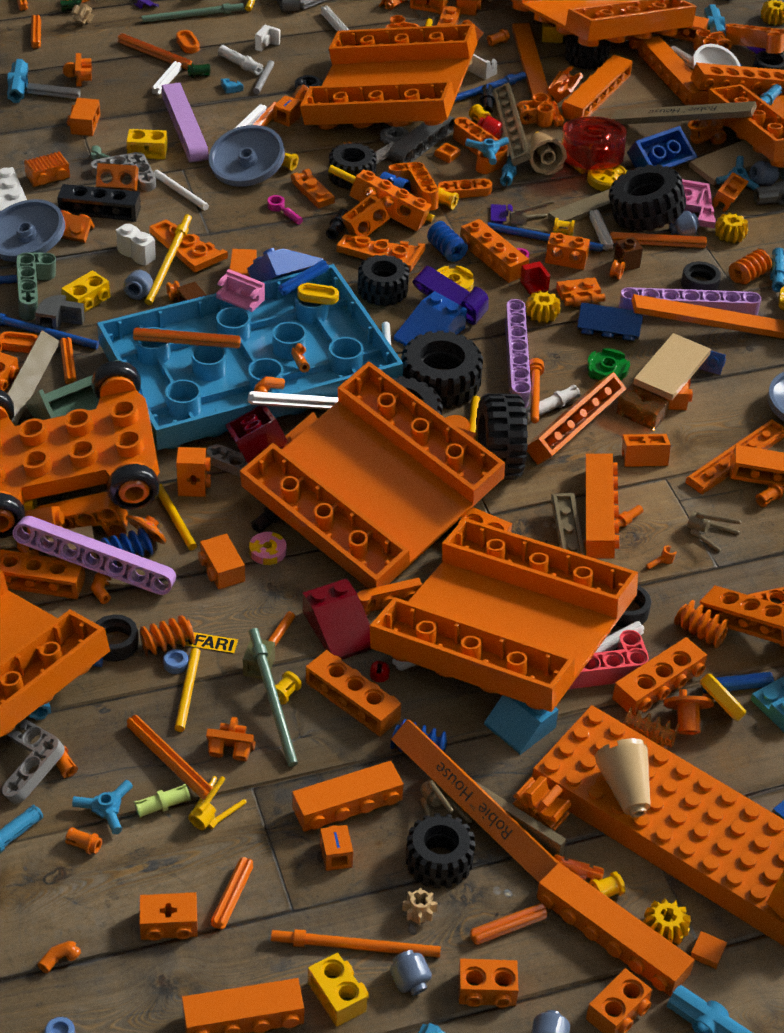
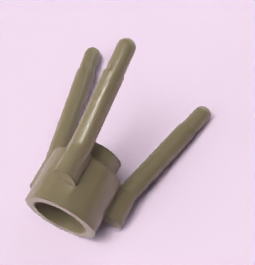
M552 200L523 209H515V212H510V226L546 233L545 230L523 225L527 224V219L547 217V214L526 215L525 212L552 205L555 201Z
M694 511L687 523V528L691 530L690 535L699 538L717 552H720L721 549L703 536L702 532L706 533L709 527H713L729 533L740 534L739 530L711 522V520L731 524H741V520Z
M432 779L422 784L420 791L423 797L420 799V802L424 807L425 816L429 815L432 817L430 805L438 807L443 804L448 812L452 813L454 808L469 824L472 823L473 820Z

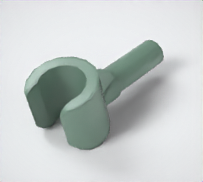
M92 146L90 156L92 160L111 157L101 153L102 149L99 146Z

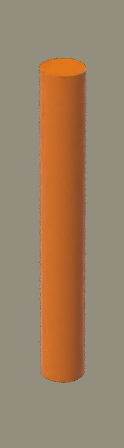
M289 611L286 613L268 639V641L275 642V646L296 616L293 612Z

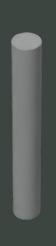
M272 60L267 62L253 89V93L256 95L260 93L274 66Z

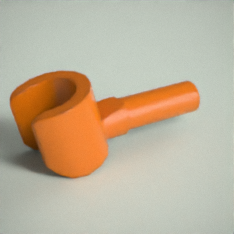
M664 546L661 556L646 564V568L649 570L661 563L672 564L677 552L669 553L671 546Z

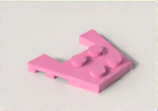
M682 179L686 197V207L684 210L699 212V226L715 229L716 219L714 218V208L712 207L710 185L708 183Z

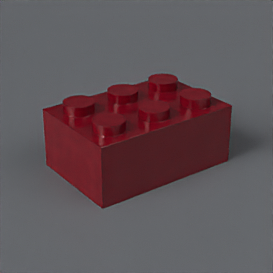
M259 405L225 424L247 463H250L272 443L280 449H283L285 444L289 443L267 406Z

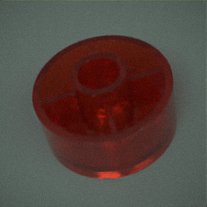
M586 116L569 120L564 124L562 131V144L567 153L565 162L574 167L587 170H606L619 166L624 161L626 128L621 123L604 117Z

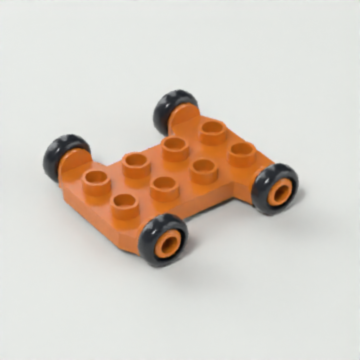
M110 361L102 364L95 370L91 381L92 391L96 398L99 399L96 409H75L64 416L46 420L28 419L17 426H14L12 423L14 403L7 393L0 390V539L13 536L14 527L25 517L24 504L28 500L107 484V493L112 503L123 509H141L156 499L159 494L158 474L160 471L145 397L139 393L141 377L134 366L123 361Z

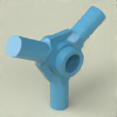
M504 137L494 141L488 138L484 142L467 139L465 146L478 149L483 153L484 157L488 158L491 165H495L497 163L495 154L500 147L509 144V139Z
M737 156L736 167L728 175L716 177V183L723 184L733 172L749 181L747 187L753 191L760 187V185L749 179L746 170L743 168V156Z
M125 780L113 792H104L94 798L74 796L72 807L92 809V812L107 820L112 834H119L122 831V827L117 814L119 813L121 798L133 788V785L130 781Z

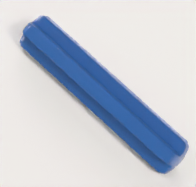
M322 260L282 283L278 290L281 292V295L286 296L296 290L299 285L308 283L325 273L329 269V265L325 260Z
M771 672L716 677L727 691L762 688L774 682ZM701 686L703 693L707 694L708 692Z

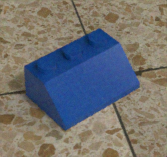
M680 126L637 140L627 151L635 168L640 166L646 167L647 165H662L663 167L668 166L672 168L697 158L695 151Z
M581 302L577 329L581 330L582 334L593 335L594 332L602 333V337L614 338V335L623 336L622 340L635 341V338L639 339L643 314L634 313V310Z

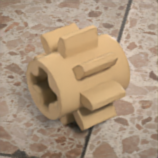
M80 3L79 6L74 5L71 11L74 14L73 19L82 25H85L86 22H91L94 14L91 13L92 8L84 3Z
M419 888V890L413 893H407V900L403 901L402 907L403 911H407L406 920H412L418 923V925L427 920L432 921L433 913L437 912L438 905L437 902H432V892L428 893Z

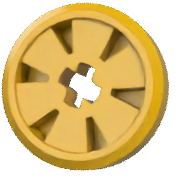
M599 162L588 169L587 181L590 186L603 192L610 189L612 183L620 175L626 174L627 169L614 162Z
M707 673L700 680V685L734 721H740L746 715V710L712 674Z

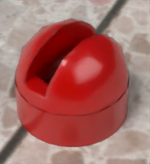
M378 660L373 662L370 667V678L375 682H385L388 680L390 675L389 665L385 661ZM377 669H382L381 673H377Z

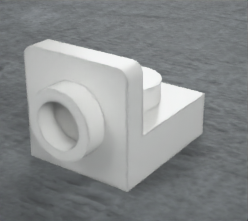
M264 25L255 34V50L262 51L269 44L278 46L280 44V29Z

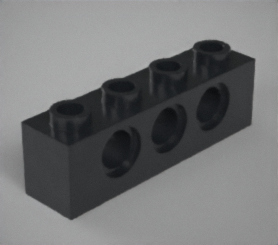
M62 184L57 197L58 208L68 211L73 215L85 214L89 217L136 222L141 209L140 192Z

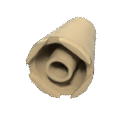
M537 132L532 135L530 139L531 159H529L532 168L544 175L555 174L561 170L567 158L564 145L543 132Z
M635 738L618 740V746L612 748L607 744L596 752V764L623 812L626 815H631L633 818L641 817L650 808L648 748L646 744L644 745L643 740Z

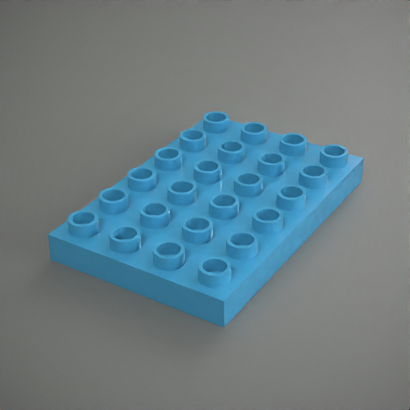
M334 264L329 265V269L325 273L308 282L332 286L338 289L339 300L333 305L301 301L297 297V289L286 296L281 295L278 287L301 273L299 272L263 281L265 283V300L253 312L216 298L215 293L97 323L99 344L108 361L119 360L130 363L137 369L141 377L139 393L145 397L154 443L157 450L177 448L183 443L205 437H218L228 431L225 424L259 406L248 403V394L251 391L254 392L255 385L266 376L283 378L285 380L283 390L271 388L268 393L338 397L337 388L368 361L393 378L403 377V362ZM134 328L237 335L241 337L240 348L236 349L135 341L133 339ZM298 343L306 348L303 356L310 365V369L306 373L299 370L291 354L292 347L295 348ZM267 406L275 418L289 414L298 415L309 409Z

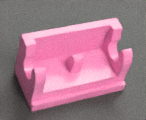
M230 269L226 271V274L217 283L222 288L216 293V298L250 312H253L265 300V283Z

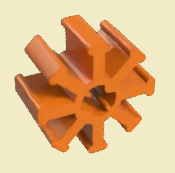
M539 776L536 781L533 777H530L513 795L517 799L512 805L553 831L570 815L566 811L571 807L569 799L558 798L563 789L556 784L550 790L547 785V778L544 776Z

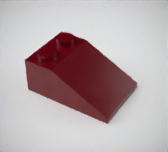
M347 578L303 592L302 612L325 650L340 657L342 660L371 650L370 623L356 591Z

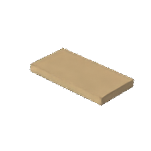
M746 140L694 159L689 162V167L709 183L715 185L717 184L716 177L728 175L736 167L737 156L744 157L743 168L746 172L750 171L757 161L769 162V159L762 153L753 151V146Z
M673 333L634 378L633 384L673 400L708 358L711 349Z

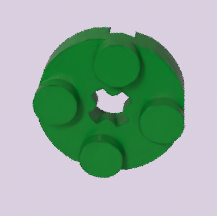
M605 348L602 349V352H592L588 357L587 369L588 376L591 379L601 380L614 372L621 381L629 373L630 361H627L625 354L618 350Z

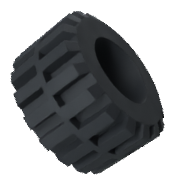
M574 34L568 35L565 51L566 61L581 69H598L609 58L611 42L602 39L599 40L598 46L588 47L578 43V36Z
M345 143L331 150L329 153V167L333 165L355 177L362 170L371 171L376 176L377 158L374 151L368 146ZM330 172L328 173L329 179L333 181V184L341 188L352 189V183Z
M375 255L361 262V265L358 267L357 290L363 300L379 306H388V304L394 305L397 302H401L403 298H406L409 284V268L406 263L402 262L401 259H396L394 256Z
M434 813V817L426 815L423 817V821L418 819L414 823V827H411L409 830L406 846V865H408L409 873L414 874V879L418 882L422 880L423 885L427 887L431 884L435 885L434 888L440 889V886L451 888L452 883L456 885L462 883V878L466 879L469 876L470 870H472L475 837L473 832H470V827L467 823L462 825V820L458 817L453 819L450 814L440 816V813ZM442 847L448 849L451 853L436 854L429 849Z

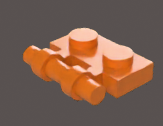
M595 277L559 281L556 284V289L561 300H564L565 306L580 307L581 302L595 305L598 302H605V294H601V288Z

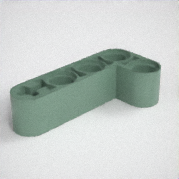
M21 253L17 256L19 316L24 320L36 318L35 312L38 308L37 280H51L56 276V257L51 253Z

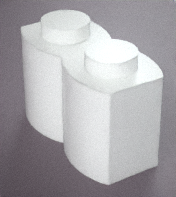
M127 223L116 229L117 250L122 255L132 257L136 263L144 266L156 260L155 239L150 234L140 232L136 226Z

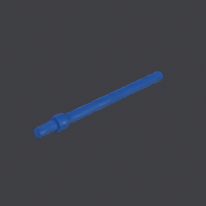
M526 73L509 74L503 79L488 84L492 85L493 89L509 83L511 86L517 81L526 79ZM482 86L458 93L455 102L481 94Z
M488 222V226L496 232L547 242L550 237L548 233ZM590 242L589 250L602 252L603 244Z
M0 313V326L2 327L7 325L37 334L44 331L59 340L69 337L74 344L98 349L99 341L9 318L6 314Z

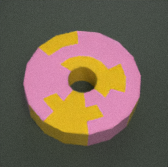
M274 532L258 533L249 542L251 559L262 565L279 563L286 556L285 539Z

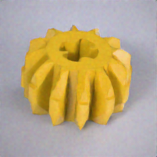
M768 0V2H764L761 9V18L764 22L774 25H782L784 23V3L782 0Z
M729 212L727 215L721 214V217L717 219L715 224V235L727 243L732 242L735 244L736 241L742 242L748 233V220L744 219V216H738Z
M539 291L538 294L532 293L526 301L527 316L531 317V320H537L538 323L542 321L547 324L548 321H555V318L560 314V299L555 294H549L548 291L545 293Z
M666 898L661 903L654 900L651 907H647L645 910L643 923L671 943L674 942L680 945L683 938H686L690 931L691 919L686 914V906L677 907V900L672 904L668 903Z

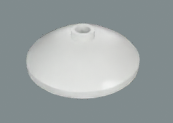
M717 44L700 46L692 58L693 69L696 63L741 66L731 51Z

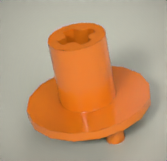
M680 689L679 696L663 700V706L668 709L677 710L679 734L696 735L701 733L700 710L713 707L714 700L710 698V694L687 696V690Z

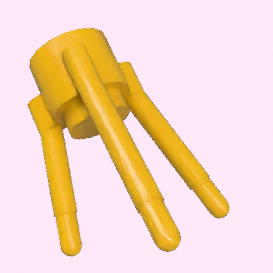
M216 776L212 777L209 782L213 787L205 800L199 799L195 808L189 814L188 819L196 828L205 830L208 826L210 829H214L220 821L246 804L247 801L243 799L215 817L216 809L210 802L225 781V777L221 776L218 781Z

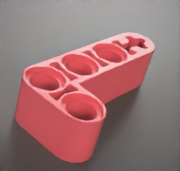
M634 630L623 631L619 637L617 650L594 653L569 689L615 684V682L648 662L649 656L641 635Z

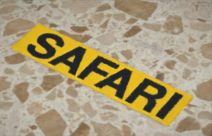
M195 632V644H192L188 638L186 639V646L235 653L238 639Z

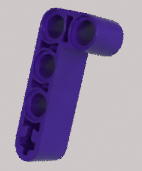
M425 266L412 281L415 288L426 296L436 291L466 308V322L471 325H476L489 309L488 295L481 288L474 287L469 292L430 266Z

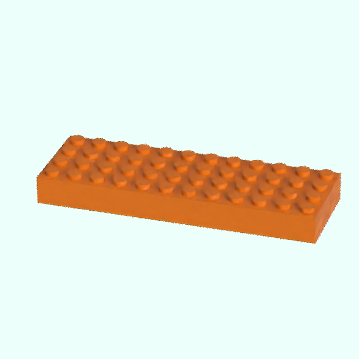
M591 705L533 768L532 777L536 781L539 776L546 777L550 790L558 784L563 789L558 798L570 800L571 807L567 811L784 946V920L766 903L784 870V819ZM622 739H641L648 748L650 808L646 811L645 815L633 818L631 815H626L623 812L595 759L596 752L607 744H609L610 748L618 746L617 741Z

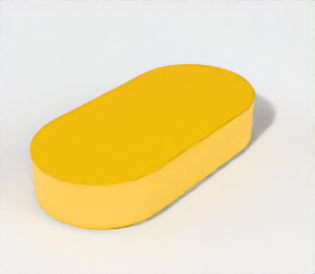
M303 283L297 288V297L304 302L333 305L339 300V291L332 286Z

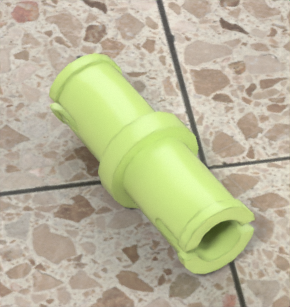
M183 784L165 792L159 790L156 795L134 801L139 818L159 810L167 811L169 810L168 807L190 801L191 798L186 784Z

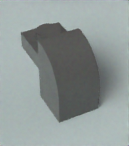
M66 295L48 297L39 304L35 312L36 325L54 330H59L62 322L83 325L85 321L84 304L66 301Z

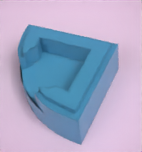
M229 78L221 79V86L226 94L244 91V85L241 82H232Z

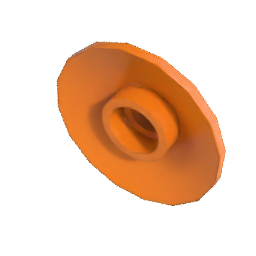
M134 515L126 516V520L137 530L138 528H143L151 539L161 544L166 543V538L157 528L159 522L149 515L145 519Z

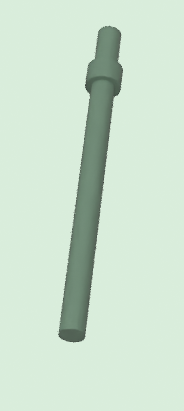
M224 3L222 6L144 15L141 18L142 23L216 13L230 14L232 11L244 10V4L230 5V3Z
M252 628L248 631L253 646L251 648L254 660H257L287 764L289 767L297 765L298 761L267 661V648L265 644H262L258 628Z

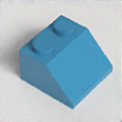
M502 695L485 720L484 725L521 755L556 728L559 709L555 707L552 712L544 709H533L524 702Z

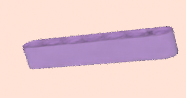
M181 83L161 85L164 103L188 161L208 160L207 144Z
M628 287L621 290L619 308L633 310L631 299L633 294L758 316L761 296L755 292Z
M512 299L507 302L505 314L509 394L521 396L525 403V408H527L530 399L531 381L526 310L523 301Z
M33 516L23 517L13 529V537L20 544L158 595L167 594L176 581L174 570L168 566ZM22 526L29 528L31 533L24 532ZM45 535L51 536L54 542L48 541ZM68 543L75 545L77 550L70 549ZM90 552L97 553L100 558L96 559L92 557ZM113 561H119L123 567H117ZM136 569L143 570L145 575H139ZM158 578H165L168 584L161 583Z

